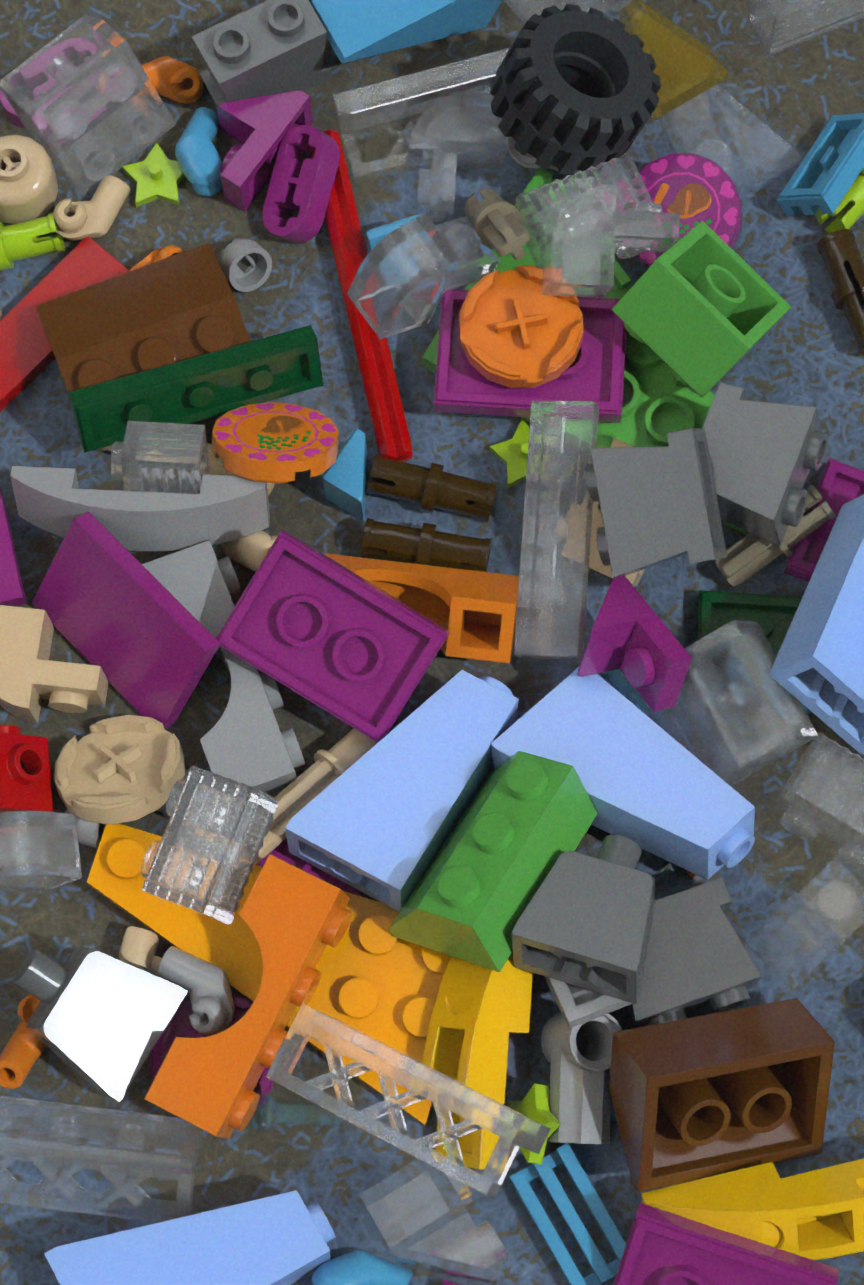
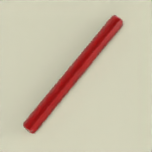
M329 129L324 131V133L333 137L338 143L340 158L325 220L377 448L382 457L407 462L412 459L413 448L340 134L335 130ZM315 150L310 152L311 159L314 157Z

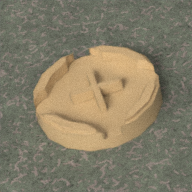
M135 715L107 718L89 726L91 733L77 741L75 735L63 746L55 762V784L60 798L69 812L87 822L109 825L135 821L160 809L176 794L185 775L184 755L175 734L173 733L172 735L166 731L163 723L152 717Z

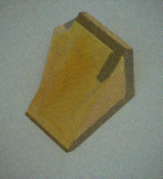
M617 0L620 22L626 25L624 30L631 36L636 34L645 44L642 48L643 52L651 54L657 65L653 73L660 76L661 88L656 94L660 99L651 115L653 121L721 83L728 75V69L713 49L642 0Z

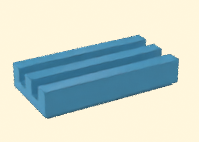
M864 113L832 115L777 199L786 216L796 215L800 208L805 215H814L818 208L821 209L823 214H833L864 167Z
M568 1143L557 1148L556 1151L546 1157L544 1156L542 1165L533 1163L529 1167L509 1176L512 1185L569 1285H601L616 1276L626 1243ZM560 1164H563L617 1258L609 1264H606L552 1170ZM538 1177L541 1178L594 1271L585 1278L581 1276L529 1182Z

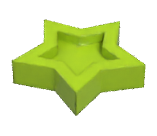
M157 142L144 161L122 166L123 171L137 185L136 208L156 199L179 206L178 184L185 175L178 162L169 160Z
M522 419L512 439L489 446V450L507 466L508 488L527 478L552 484L548 460L560 445L561 439L537 436Z
M534 1083L522 1101H507L509 1115L506 1124L509 1127L503 1149L521 1150L528 1163L542 1165L547 1139L561 1123L550 1112L548 1086Z

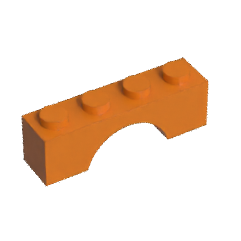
M323 553L448 630L450 633L440 648L445 656L510 664L521 576Z
M269 854L239 913V916L253 932L262 956V979L253 1004L238 1022L220 1033L201 1038L176 1037L145 1100L216 1137L229 1139L234 1128L240 1132L245 1129L259 1103L260 1095L253 1090L265 1067L273 1070L287 1049L291 1033L284 1029L296 1005L305 1008L318 987L322 973L316 970L315 967L327 945L333 948L338 945L350 923L352 911L346 909L350 897L344 891Z

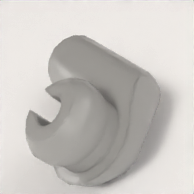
M171 946L161 960L158 975L189 990L193 1014L189 1016V1019L195 1030L206 1035L222 1032L228 1028L235 1011L226 972L214 964L175 946Z

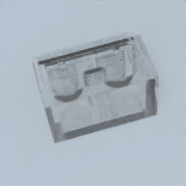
M93 10L88 11L0 80V90L23 125L35 140L44 147L51 160L82 197H85L99 186L106 175H113L176 125L126 39Z
M732 620L686 647L685 650L692 657V661L675 707L660 710L674 739L730 786L818 737L801 702L769 675L776 655L758 622Z
M431 1150L359 1194L365 1208L400 1266L475 1285H499L504 1281L505 1273L500 1265L508 1261L507 1257L509 1254L488 1219L477 1226L465 1207L473 1201L471 1198L473 1194L452 1159L440 1165Z

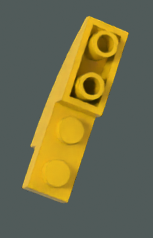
M513 951L500 972L451 956L440 983L429 1024L419 1091L420 1094L439 1096L434 1162L480 1170L500 1169L509 1032L529 1033L533 972L514 967Z
M864 1158L780 1178L773 1162L641 1193L643 1204L811 1260L833 1258L864 1251Z

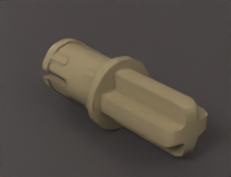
M491 189L478 190L484 199L482 201H478L474 194L470 195L465 205V213L468 220L474 225V231L478 240L484 246L494 249L500 257L510 253L514 260H518L526 255L522 246L529 242L531 237L523 226L521 213L509 202L503 201L498 193Z
M812 484L806 490L807 500L804 513L823 500L821 494ZM823 502L812 512L802 516L797 527L788 526L781 546L749 532L726 550L727 558L715 560L716 566L730 585L734 588L740 587L783 554L790 558L793 555L790 551L792 547L827 521L833 520L836 515L827 502Z

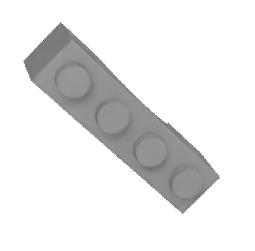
M208 540L142 564L215 638L218 636L234 609L231 595L241 592L229 556L217 560L211 542ZM219 646L215 655L225 664L230 672V697L223 715L215 726L200 739L225 810L230 812L279 794L297 778L294 768L304 765L305 761L293 728L280 732L273 710L284 705L275 679L265 673L259 674L257 668Z

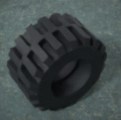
M566 4L561 11L554 5L544 8L540 16L534 14L521 28L491 83L490 94L494 96V99L490 105L493 116L502 118L498 126L504 137H512L516 141L514 148L523 156L529 153L537 159L536 165L544 169H548L549 165L557 167L559 174L572 176L575 170H579L583 176L596 175L600 168L607 171L614 167L618 160L624 157L645 126L660 99L656 95L661 88L660 76L653 73L657 65L651 54L643 52L642 48L645 45L636 34L631 36L624 30L625 24L616 18L613 22L604 18L603 12L594 8H590L588 12L581 10L579 5Z

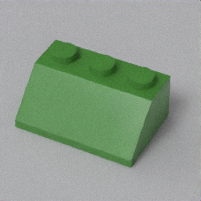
M517 751L488 774L388 928L392 936L500 972L513 951L512 931L515 924L559 856L564 852L576 850L598 814L574 766Z

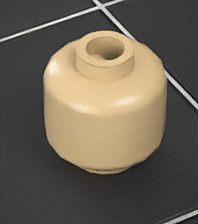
M16 134L1 136L0 221L12 225L44 217L54 206L58 194L57 176L51 158L44 147L30 137Z

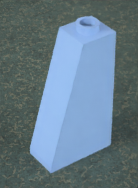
M864 494L842 505L769 673L773 679L860 754L864 753Z
M578 667L491 743L494 770L517 751L574 766L598 813L591 825L612 835L627 837L636 842L641 849L707 880L724 865L728 868L737 865L749 853L755 842V807L598 674L579 677L577 675Z
M461 670L291 818L285 828L289 853L399 912L492 768L491 743L518 720L519 699L514 697L510 689L497 679L489 676L477 678Z
M295 1190L57 1246L44 1254L60 1285H291L314 1272L322 1263L331 1260L330 1249L326 1243L336 1238L317 1201L306 1207L298 1191Z

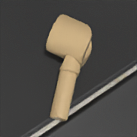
M128 927L123 936L119 951L120 961L159 976L158 969L162 958L155 956L160 936L143 928Z

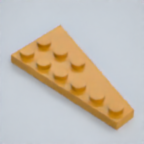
M106 824L87 879L89 886L175 947L222 968L228 976L230 986L254 1002L262 979V956L253 932L239 916V913L263 867L259 865H244L236 858L123 824ZM345 892L350 897L346 909L352 911L347 930L335 948L329 945L326 946L315 967L316 970L322 973L318 987L305 1008L296 1005L286 1027L426 1126L434 1095L419 1093L423 1055L438 990L451 956L392 936L388 928L399 913L398 911L381 902Z

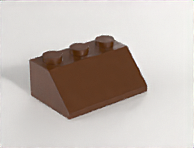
M210 243L36 306L68 392L251 342L233 292Z
M797 998L613 1032L609 1091L632 1184L638 1192L702 1179L764 1163L773 1162L774 1164L822 1154L835 1041Z

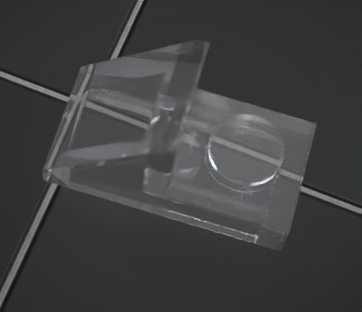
M835 858L799 893L794 892L744 945L753 963L786 997L864 924V885Z

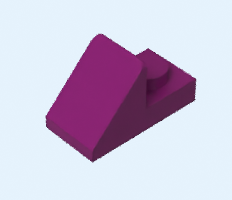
M301 90L224 102L217 106L221 132L242 144H236L227 153L220 168V177L225 200L243 212L248 209L270 180L277 153L285 135L298 125L308 124L311 126L313 123L310 95Z
M620 576L612 579L591 630L577 675L584 677L620 669L629 684L637 690L654 712L675 707L692 657L626 576Z

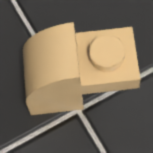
M0 605V705L6 711L17 718L38 724L42 699L49 700L48 706L50 708L67 713H85L88 704L105 706L109 682L101 666L49 660L54 626L45 610Z

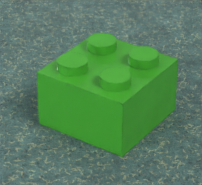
M702 221L657 258L611 310L623 320L626 330L633 338L647 344L668 364L670 372L680 383L693 388L703 398L788 312L791 306Z

